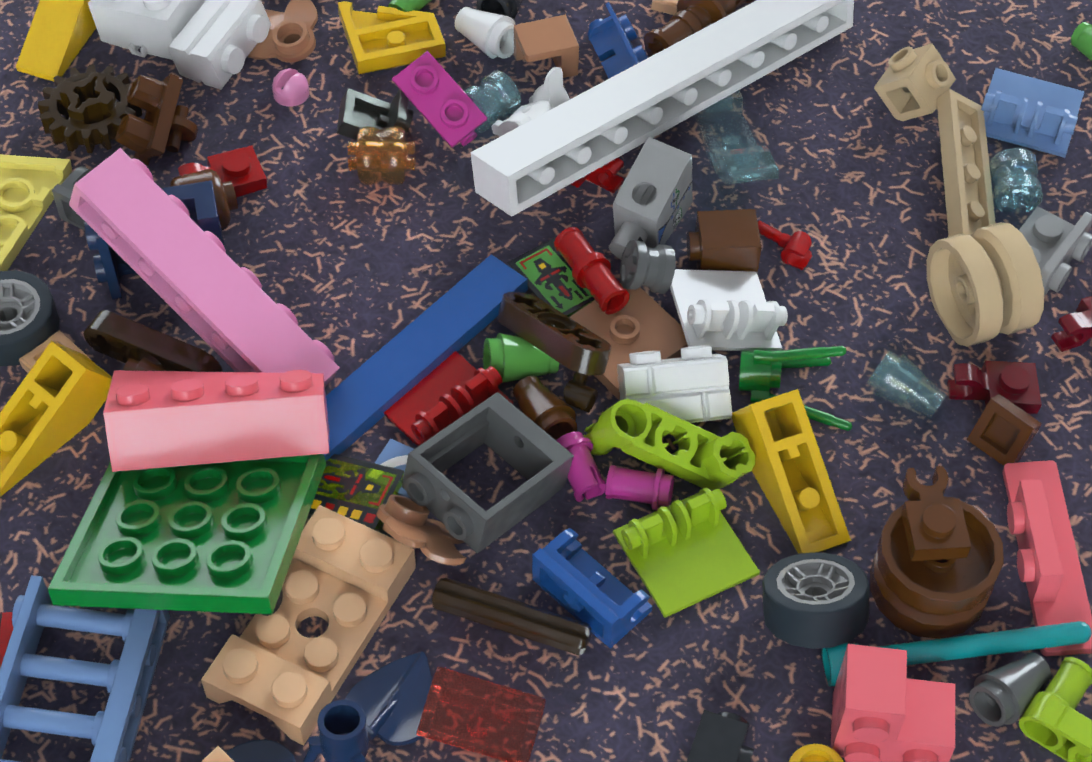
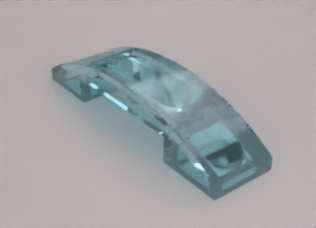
M739 90L695 114L706 155L714 171L724 183L737 184L779 178V169L767 145L758 146L743 116V97Z

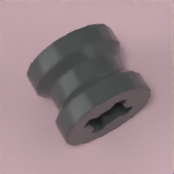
M630 240L624 249L620 265V279L623 288L637 290L641 286H645L653 293L665 294L672 284L675 273L676 257L672 246L658 244L655 248H649L642 241Z

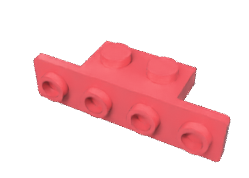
M1048 460L1005 464L1003 478L1009 501L1007 505L1008 527L1012 535L1016 534L1019 548L1017 552L1018 575L1020 581L1026 582L1035 627L1082 621L1087 623L1092 631L1091 609L1056 462ZM1092 635L1086 643L1040 649L1041 654L1046 657L1092 654Z

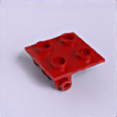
M455 351L386 410L384 415L411 441L420 446L497 392L513 404V401L498 389L503 380L500 373L494 367L490 366L486 370L483 368L476 369Z

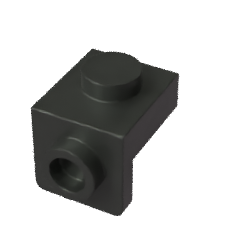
M347 88L341 99L337 134L380 149H390L398 135L405 136L410 128L413 110L408 109L409 99L400 89L393 101L388 103Z

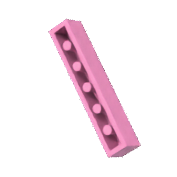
M119 148L74 184L69 206L235 372L285 373L291 370H306L311 373H324L325 387L330 383L340 367L334 362V356L329 348L319 340H312L298 326L297 318L292 311L283 304H276L262 290V285L256 275L245 267L240 268L226 254V249L220 239L210 231L204 232L190 218L189 211L184 203L174 195H167L154 182L152 173L143 162L136 158L131 159Z

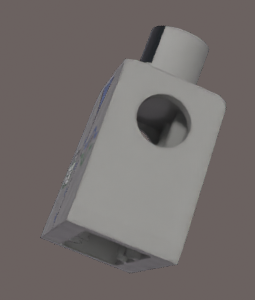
M651 137L647 138L613 203L615 236L609 245V250L613 255L622 259L624 249L630 240L642 241L649 248H655L658 244L664 245L693 203L692 154Z

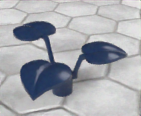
M423 651L377 669L359 681L349 691L345 700H337L327 704L318 715L319 736L309 738V750L303 762H315L319 754H322L327 762H365V757L369 750V741H372L376 735L385 743L393 746L411 744L428 735L439 719L440 704L426 654ZM267 739L248 741L225 752L234 762H296L292 752L287 747L277 741Z

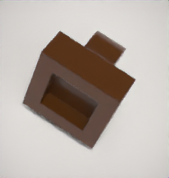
M998 394L990 399L967 440L1003 466L1007 463H1018L1042 423Z

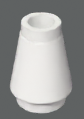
M464 7L458 12L455 18V29L492 59L497 56L505 59L514 53L515 22L511 17L470 7Z

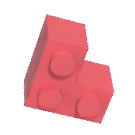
M848 644L833 691L831 748L843 757L845 762H949L955 749V684L907 678V650Z

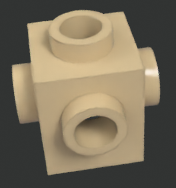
M933 43L915 49L909 46L897 51L889 59V67L874 86V89L894 118L906 121L933 113L937 109V98L950 89L956 78Z

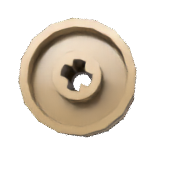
M996 223L979 228L971 235L958 234L937 240L930 247L926 261L927 282L931 301L952 339L957 344L969 347L989 341L999 333L1009 335L1032 328L1039 323L1044 310V287L1040 267L1028 241L1012 224Z

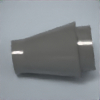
M1032 652L1027 653L1014 662L978 676L974 682V688L971 689L969 694L970 704L977 716L988 725L1000 727L1003 724H1014L1025 711L1035 694L1050 680L1051 669L1040 655Z

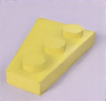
M0 154V271H8L54 200L52 189L57 184L61 185L72 171L70 159Z

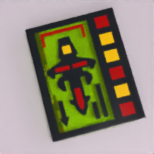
M333 454L326 461V467L309 514H314L318 506L321 505L371 529L381 528L384 522L377 517V510L381 504L387 503L390 495H398L403 483L404 470Z

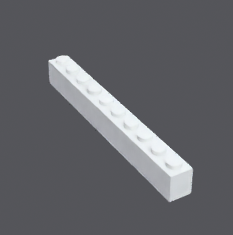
M756 0L470 152L475 192L511 217L645 143L648 137H656L853 27L854 0Z

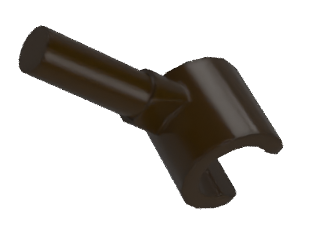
M576 372L574 373L573 380L571 379L564 388V399L567 404L589 413L596 403L598 391L585 385L588 375Z

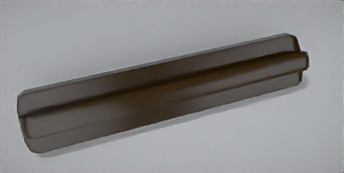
M441 578L438 581L432 595V606L437 610L576 655L584 654L591 638V626L588 623L448 578Z

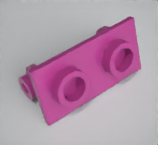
M426 51L392 78L397 87L451 148L459 142L464 147L473 141L477 136L474 130L488 120L484 113L429 51Z

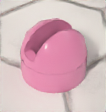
M288 68L280 71L273 79V97L277 103L288 107L304 103L309 97V84L306 77L296 69Z

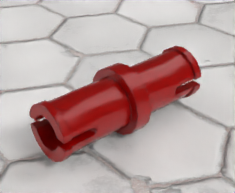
M569 227L560 232L554 241V247L573 269L572 277L579 287L588 289L605 314H614L623 309L630 299V294L610 271L611 263L605 255L595 252L585 239L582 231L577 227Z

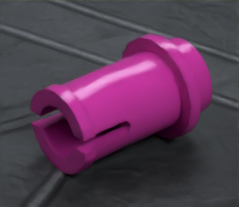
M570 432L558 438L556 441L574 455L567 478L573 489L576 501L581 502L584 499L582 494L588 500L605 493L606 482L602 479L591 454L593 449L592 441L589 438H585L581 432Z
M611 465L606 481V499L614 498L652 504V510H657L660 506L669 507L673 495L674 475L665 474L663 468H658L657 472L654 473Z

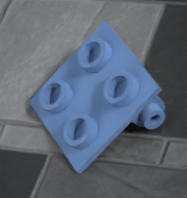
M995 68L981 109L984 111L986 136L1065 158L1077 123L1084 91Z

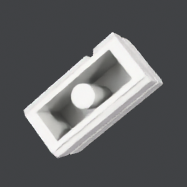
M206 0L169 45L168 51L180 75L198 83L202 81L207 86L221 90L233 74L241 71L246 57L257 43H261L266 39L271 23L261 0Z
M709 345L681 348V358L662 360L660 351L630 353V363L617 364L620 400L632 399L642 404L648 403L689 423L732 419L728 361L724 355L712 354V347Z

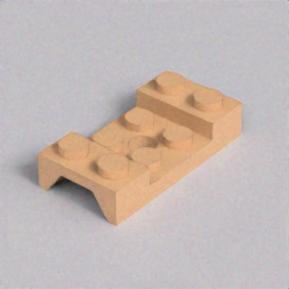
M319 505L301 533L282 586L283 599L280 607L274 614L269 616L255 614L240 637L234 634L230 636L201 679L206 698L218 704L233 700L271 719L291 740L304 746L318 724L317 720L320 711L332 702L416 568L414 549ZM309 617H321L329 624L327 630L315 638L304 637L297 631L299 624Z

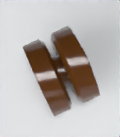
M943 496L944 499H956L954 497ZM961 501L971 543V549L967 558L911 561L901 514L904 504L891 513L881 532L878 550L870 569V591L878 609L896 627L915 636L941 639L964 633L980 620L1003 567V542L993 522L979 509L966 502Z

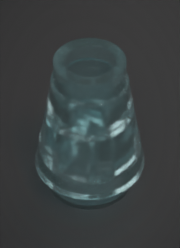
M891 350L888 351L867 382L868 385L877 390L874 395L914 413L923 415L929 420L947 396L904 353L898 356Z

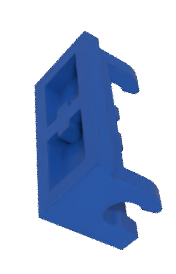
M568 528L543 549L539 548L532 554V580L577 620L588 623L591 626V632L611 649L652 611L653 606L647 602L650 596L642 589L635 593L629 590L582 549V544L576 540L579 535L573 529Z

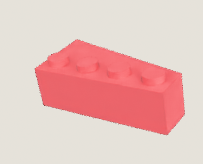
M114 370L103 411L112 472L329 453V424L324 373H311L306 370H291L285 373Z

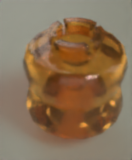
M364 126L358 130L357 142L348 141V155H355V157L348 158L349 171L357 170L358 179L364 185H374L381 182L401 185L406 181L407 170H416V156L409 157V154L414 155L416 153L415 140H412V142L406 141L405 130L400 126H391L382 130L376 127Z

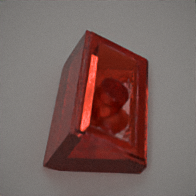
M437 667L428 691L416 735L505 762H529L546 700L520 690L447 668Z

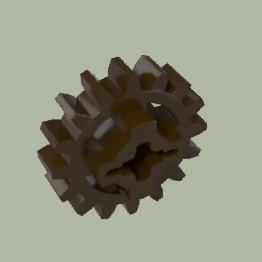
M90 64L86 73L80 74L74 67L70 69L71 77L68 79L55 76L56 88H43L42 92L45 100L38 101V108L45 134H51L55 145L66 141L68 151L73 152L79 145H85L87 153H92L97 144H102L107 150L112 149L111 140L116 138L122 118L127 114H132L136 117L143 115L142 108L127 102L126 97L131 84L128 74L124 72L115 77L112 66L106 67L101 73L96 72L94 64Z

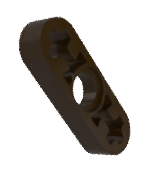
M507 292L503 294L497 317L500 324L570 370L586 375H602L605 373L612 349L610 343L535 296L520 292Z
M99 311L83 333L85 340L95 351L123 363H126L130 358L141 361L145 357L167 371L223 372L220 363L206 351L111 311Z

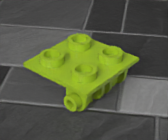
M703 488L699 493L683 500H676L669 507L662 506L649 515L639 519H632L628 524L613 530L614 536L664 618L760 575L759 569L720 511L725 509L727 504L723 493L718 488L712 491L708 488Z

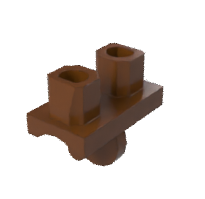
M171 73L162 81L139 75L131 82L126 97L127 102L146 110L144 120L132 114H127L122 118L117 130L115 141L135 151L134 158L140 160L146 166L149 165L152 156H161L164 154L165 149L170 152H178L181 141L192 142L197 137V125L187 119L189 109L186 106L177 105L183 79Z

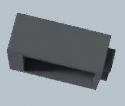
M497 392L408 453L402 488L406 490L414 503L419 506H425L438 518L454 538L463 540L478 554L547 502L565 486L574 455ZM484 443L528 480L487 511L442 474Z

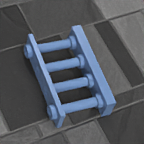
M31 575L25 595H19L15 601L12 612V625L14 628L0 667V762H21L2 759L11 729L91 739L94 749L90 762H129L169 623V611L128 609L126 614L51 605L52 601L43 578ZM44 627L120 636L125 643L120 660L114 659L111 664L36 655L35 653ZM28 677L107 687V691L110 693L105 711H98L96 716L19 706Z

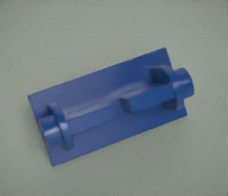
M608 2L605 5L611 16L604 20L597 19L591 22L587 36L600 61H603L601 64L610 79L647 59L648 56L641 44L635 48L633 47L631 41L637 39L638 36L627 15L624 14L618 18Z

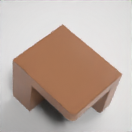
M566 14L514 25V56L516 61L525 59L527 62H534L552 58L555 66L562 69L563 78L578 75L579 44Z

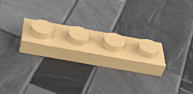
M948 89L937 98L948 237L958 234L971 235L979 228L996 224L984 111L981 110V105L951 89Z

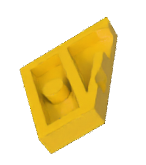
M338 2L339 17L358 74L411 64L426 51H429L435 59L446 57L445 41L434 13L415 10L404 12L397 8L378 6L377 13L354 11L352 2Z

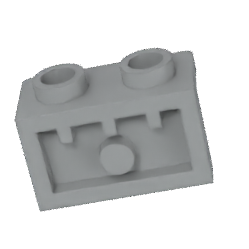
M1037 206L1019 229L1033 249L1040 267L1044 297L1050 289L1057 293L1061 290L1072 270V266L1068 264L1073 258L1081 262L1091 248L1092 234L1089 231L1092 225V214L1085 212L1076 225H1073Z

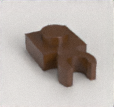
M936 466L932 477L933 485L931 486L923 485L917 480L915 468L907 469L903 482V492L910 501H905L901 514L911 561L967 558L971 549L960 498L944 499L943 497L949 480L947 471L943 466Z

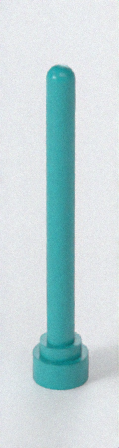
M1077 621L877 647L907 650L908 666L1083 644L1089 641L1092 631L1087 623ZM848 642L831 648H822V661L829 687L836 685L846 648L849 644Z

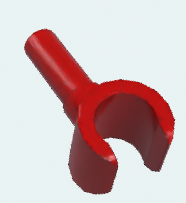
M761 220L758 221L759 233L784 248L780 255L781 260L788 265L803 270L812 257V253L809 250L812 245L809 234L797 231L790 236Z

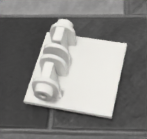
M675 269L670 290L688 347L709 345L712 347V350L718 351L782 350L776 330L779 326H785L788 318L787 309L785 306H779L776 301L766 302L756 272Z

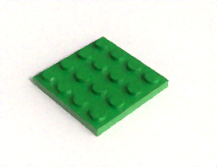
M324 454L112 472L110 462L48 587L52 604L57 606L273 614L326 467Z

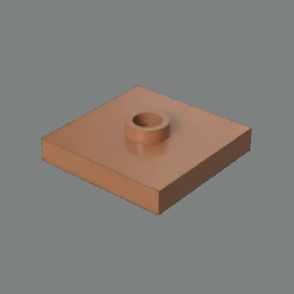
M641 287L637 290L626 289L630 294V299L626 306L617 313L605 314L600 309L597 301L594 300L569 317L606 340L612 346L605 373L594 376L618 400L620 399L617 364L630 363V353L660 351L662 360L680 358V349L688 347L682 326Z

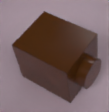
M756 210L697 211L695 231L687 232L688 260H697L698 270L752 271L758 273L762 245Z

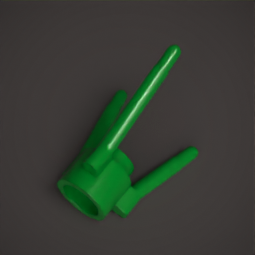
M844 346L779 351L742 350L739 391H750L751 403L775 397L777 395L769 392L770 388L780 389L782 368L828 366L831 364V358L829 357L843 356L847 350ZM804 405L808 419L846 431L851 430L853 427L852 423Z

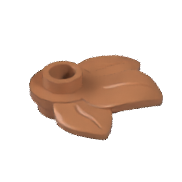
M291 0L285 12L265 9L271 23L268 35L263 42L257 43L247 57L257 60L276 57L283 62L289 63L298 62L308 57L316 46V38L312 30L318 21V12L311 0Z
M394 494L389 496L386 504L379 506L376 515L384 522L382 529L396 541L412 549L420 548L425 556L439 564L457 566L465 563L467 557H464L454 546V544L464 543V541L454 538L442 522L428 519L430 511L425 506H419L410 498Z

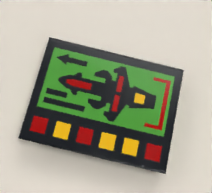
M556 237L507 262L512 269L527 278L528 287L539 299L568 317L595 300L587 288L579 287L573 279V269L554 247Z

